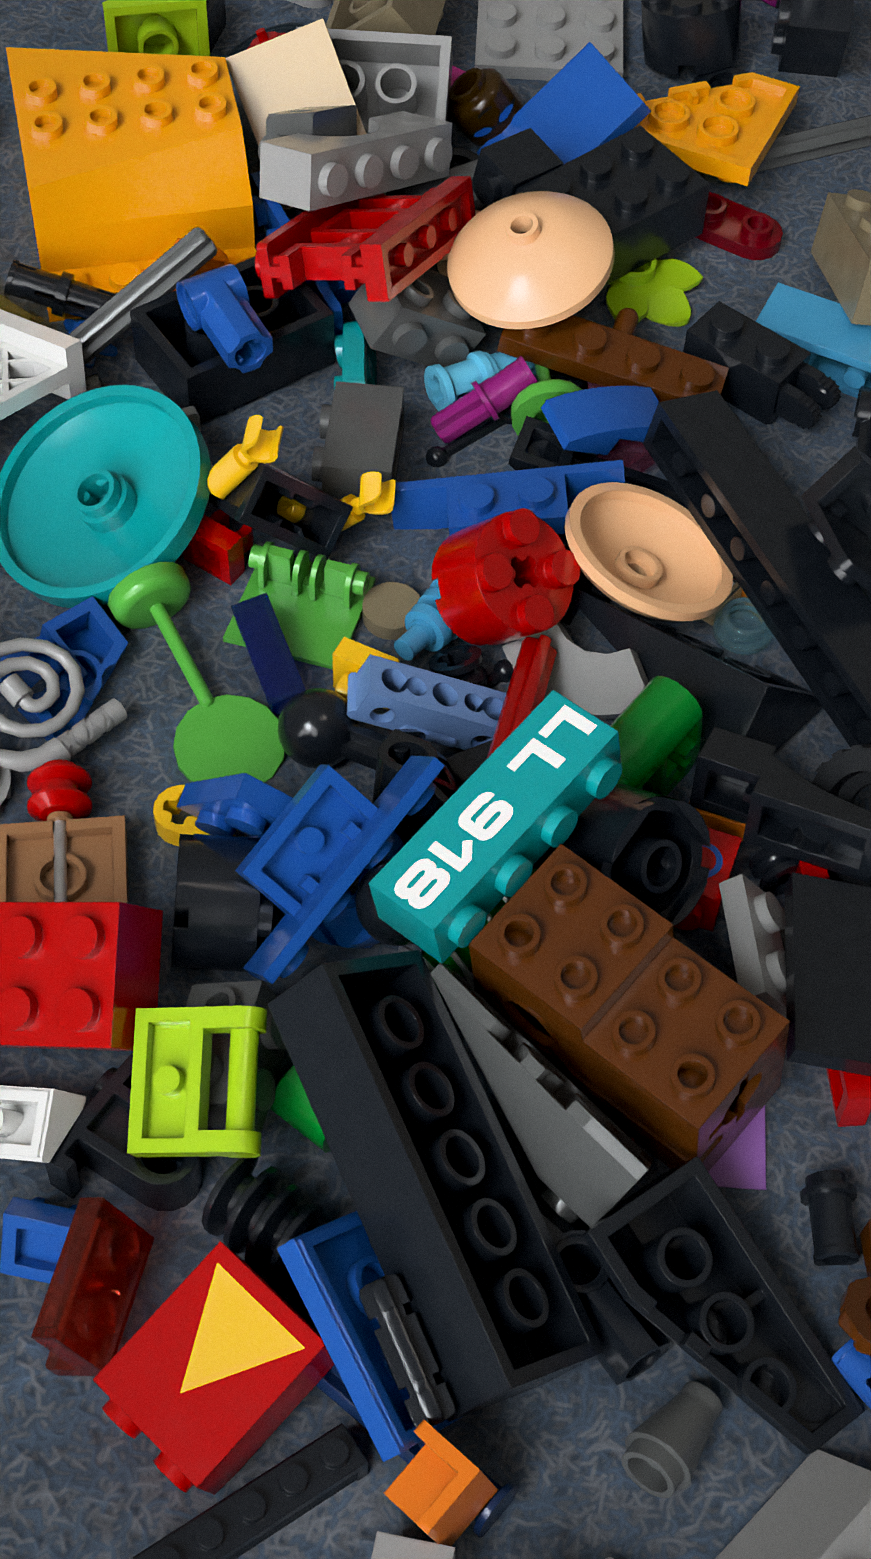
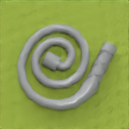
M19 637L0 642V656L25 651L42 653L58 661L68 673L71 689L65 707L55 717L42 723L21 724L8 719L0 713V731L20 738L47 737L61 730L78 713L85 693L81 667L69 651L48 640ZM31 656L12 657L1 661L0 679L12 672L29 670L40 674L46 682L45 694L38 699H33L34 691L17 673L4 679L0 684V693L15 709L21 707L24 711L30 713H41L50 708L60 697L59 676L49 663ZM112 698L89 714V717L83 718L72 726V729L66 730L57 738H52L37 748L24 751L0 748V767L18 772H28L51 760L61 759L70 761L71 757L86 748V745L92 744L103 736V733L109 732L112 728L126 720L127 712L118 700Z

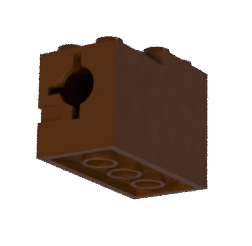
M560 844L469 943L475 988L634 1141L670 1169L698 1156L709 1172L781 1086L790 1021L673 937L674 925Z

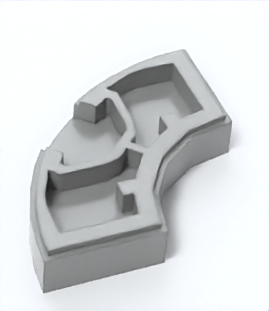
M559 622L546 631L529 636L538 639L541 634L547 635L552 639L550 646L557 651L544 699L554 690L598 719H616L649 683L637 652L630 648L609 654L586 651L573 642L564 626ZM526 637L502 646L507 660L513 665V669L522 641Z

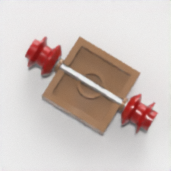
M58 759L44 763L29 774L27 787L33 795L27 802V811L32 818L39 822L0 824V902H122L129 904L125 815L86 818L92 811V800L86 794L91 789L92 778L84 768L71 761Z

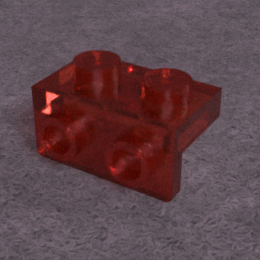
M104 1197L80 1198L31 1336L32 1339L50 1350L45 1366L58 1376H96L117 1354L155 1239Z

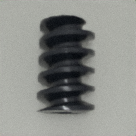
M259 1157L240 1158L219 1178L211 1191L203 1209L202 1224L204 1230L214 1236L224 1234V1244L236 1254L245 1252V1261L254 1271L262 1272L267 1270L266 1277L269 1285L278 1290L289 1288L288 1296L290 1302L298 1308H306L277 1248L289 1240L315 1229L323 1213L324 1206L319 1202H313L298 1213L294 1209L302 1195L301 1187L297 1184H291L276 1195L273 1191L280 1179L281 1171L274 1166H270L257 1177H254L252 1173Z

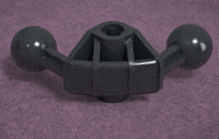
M325 688L304 690L293 696L281 711L278 721V736L287 755L298 764L308 768L317 769L320 764L334 766L346 758L376 770L372 803L376 801L410 756L436 757L445 765L432 781L436 785V790L428 803L412 816L406 815L394 831L399 835L404 845L459 789L455 778L450 772L449 763L426 740L425 733L416 729H395L387 737L359 726L357 720L350 719L347 716V700L335 691ZM387 859L368 870L361 879L355 897L356 913L363 928L374 939L391 946L414 944L379 919L368 884L391 860Z

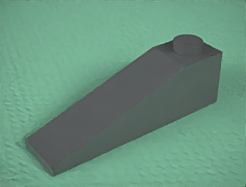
M439 963L430 974L536 1175L548 1186L541 1195L542 1198L560 1217H563L571 1225H574L581 1218L589 1227H592L649 1170L654 1159L453 967L446 963Z

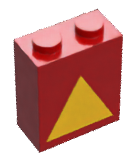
M220 1241L93 1378V1381L110 1398L102 1406L106 1415L131 1438L135 1439L143 1432L161 1450L153 1462L175 1486L187 1493L194 1485L198 1489L215 1495L239 1472L334 1366V1363L320 1334L239 1255Z

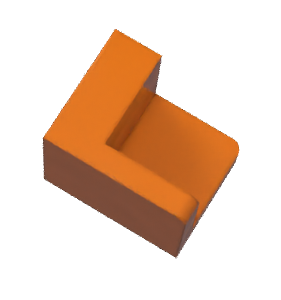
M423 1419L413 1432L425 1445L384 1494L437 1544L452 1546L498 1489L476 1465Z

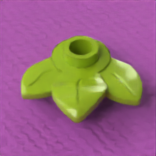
M674 258L654 259L610 283L611 287L606 295L607 308L615 320L620 310L632 308L639 316L638 323L646 317L656 323L681 327L689 323L691 316V307L684 292L698 286L702 282L703 276L694 267Z

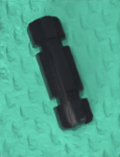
M391 1274L366 1284L359 1291V1299L368 1320L377 1319L380 1328L375 1330L374 1334L398 1391L406 1388L410 1396L409 1399L403 1402L413 1426L416 1428L423 1419L432 1427L448 1420L456 1413L457 1406L447 1382L438 1384L435 1374L441 1372V1369L417 1313L408 1314L405 1305L411 1303V1299L402 1278L397 1274Z

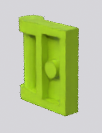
M256 1006L136 1008L127 1143L128 1154L135 1157L222 1156L229 1158H256L261 1156L262 1133L255 1131L259 1035L267 1033V1009ZM217 1033H229L226 1129L208 1130L212 1036Z

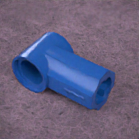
M230 263L177 282V299L186 322L193 331L204 330L228 368H237L242 373L260 368L264 359L273 352V337L251 307L246 285L234 264Z

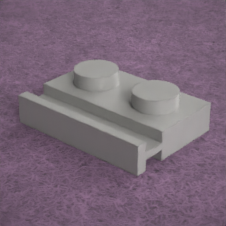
M740 874L719 883L737 981L739 985L786 1018L785 909L781 907L779 901L771 892H764L746 876Z

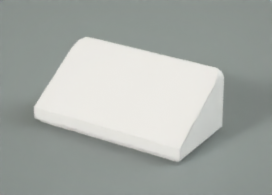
M0 1085V1159L49 1163L82 1112L86 1103V1096L52 1088Z

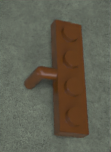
M624 308L619 311L613 328L574 315L554 324L538 328H504L497 349L498 352L516 358L522 356L525 361L602 387H651L659 402L715 390L721 395L729 367L634 336L639 316L632 308Z

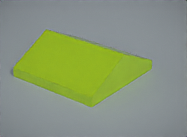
M107 0L102 2L108 52L210 56L206 0Z

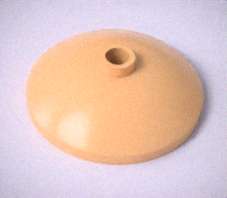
M549 191L519 193L489 205L476 214L461 229L448 255L447 274L454 297L460 306L481 322L506 329H532L551 325L583 309L603 289L610 277L614 264L613 238L606 220L597 209L577 197Z
M607 482L584 489L577 495L567 511L564 526L569 548L574 553L581 571L602 593L626 609L661 621H695L714 614L729 596L733 584V574L709 542L689 510L674 500L638 485Z

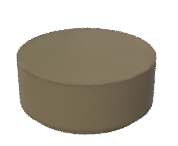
M385 582L374 586L366 593L362 603V619L365 627L379 638L397 640L407 631L405 616L417 604L420 595L412 587L399 582Z

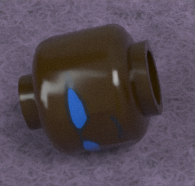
M472 68L467 70L454 81L449 92L448 115L476 146H483L488 140L501 134L511 123L513 116L523 107V100L505 77L494 68Z

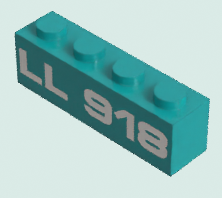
M552 690L368 883L379 919L441 964L458 946L460 948L467 947L483 929L487 915L504 896L512 897L529 879L533 865L550 847L557 848L569 838L577 824L578 816L595 798H605L614 789L622 774L619 732Z

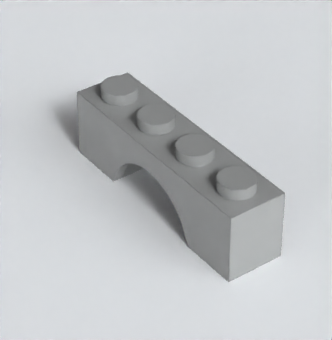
M399 111L369 118L368 134L356 136H317L297 133L261 141L259 198L306 211H314L448 177L453 152L451 145L452 122Z

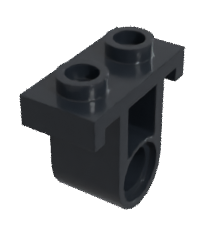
M132 1052L118 1069L112 1067L100 1077L91 1093L90 1103L80 1113L49 1163H45L50 1184L71 1199H74L82 1189L78 1172L85 1165L145 1206L157 1211H174L187 1206L196 1198L200 1191L203 1179L201 1157H135L127 1153ZM162 1160H175L182 1164L177 1170L168 1174H156L150 1171L153 1165Z

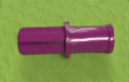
M520 356L503 370L480 384L476 380L473 381L471 384L474 389L433 415L430 420L431 425L441 441L450 443L489 417H492L494 421L500 419L497 414L508 408L520 391L538 381L523 357Z

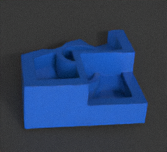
M93 596L42 624L40 636L34 638L48 640L69 651L81 667L85 688L78 713L61 730L44 737L47 741L57 738L66 730L72 729V726L85 718L128 646V641ZM25 651L1 657L0 662L6 658L31 656L49 663L59 676L60 697L50 708L41 713H30L24 711L21 707L17 709L30 723H42L53 718L65 707L71 689L68 673L58 661L42 653ZM29 670L16 671L2 677L0 684L8 676L17 673L32 688L42 677L40 674ZM46 688L41 692L33 694L32 698L38 699L42 697L46 692Z

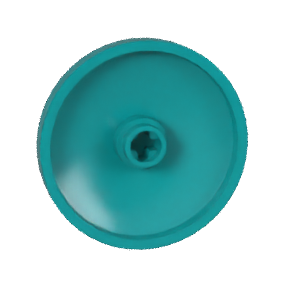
M112 385L95 388L66 400L46 413L22 436L8 456L0 472V563L18 584L37 598L52 605L72 608L92 596L100 606L107 605L109 594L114 587L130 573L157 562H175L196 533L204 516L210 494L207 487V479L211 470V461L207 445L198 427L170 398L152 389L136 385Z

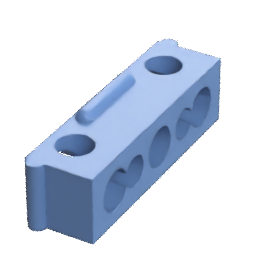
M370 654L357 673L352 672L348 674L347 716L353 720L390 730L416 729L425 733L426 740L429 742L467 750L493 739L506 693ZM377 708L390 709L388 712L384 714H376L375 712H373V710ZM486 736V740L483 742H477L473 738Z

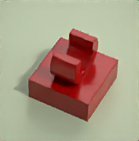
M219 509L210 518L206 515L203 516L196 533L183 551L185 560L231 586L245 571L244 553L253 546L254 534L253 528L245 524L236 532L230 530L229 515Z

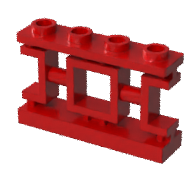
M451 176L439 186L429 189L423 195H384V193L314 211H303L257 243L255 270L258 278L262 281L264 297L266 299H278L288 290H294L306 280L344 281L345 290H357L365 283L368 302L391 301L450 253L458 233L476 215L471 176Z

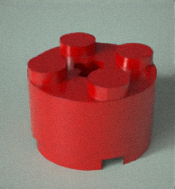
M525 508L502 513L451 534L438 548L432 564V580L438 578L441 598L435 600L443 621L459 638L479 646L505 644L546 631L555 626L567 612L572 599L573 585L580 577V566L574 557V553L566 550L562 540L551 526L537 517L531 510Z

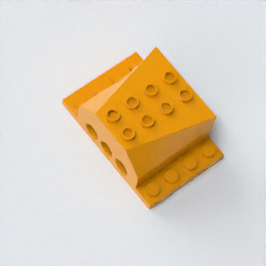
M6 47L41 270L60 276L63 271L75 275V281L118 293L174 246L178 237L183 238L197 227L206 232L214 244L227 255L231 264L256 256L253 201L243 130L225 57ZM47 307L49 322L81 318L68 313H64V316L60 317L52 314V308Z

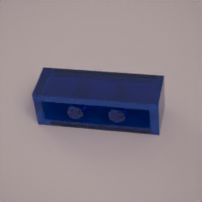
M266 592L232 605L231 609L271 712L278 716L293 696L306 689Z

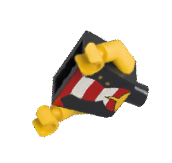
M260 415L249 417L242 444L235 445L212 467L207 479V487L210 491L209 503L240 523L297 548L306 550L313 555H325L326 560H328L342 531L364 520L365 513L373 515L389 514L392 512L395 504L396 480L391 479L382 482V474L379 472H366L360 476L359 497L349 494L342 499H338L306 481L268 464L275 462L278 457L284 427L280 425L276 430L261 429L263 416Z

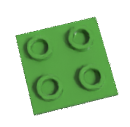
M266 541L264 546L254 544L248 560V566L254 568V571L223 636V642L333 670L332 654L343 637L352 639L362 615L364 596L373 588L376 578L371 577L369 572L361 571L360 564L353 562L350 565L330 559L326 562V556L318 554L314 562L309 561V552L301 549L295 558L294 550L275 546L274 542Z

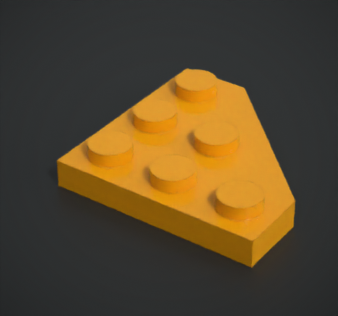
M750 72L734 75L732 84L710 88L711 86L707 81L670 87L668 97L645 101L641 93L637 94L651 112L634 128L638 126L643 127L693 170L715 176L723 182L738 183L748 187L794 109L800 86Z

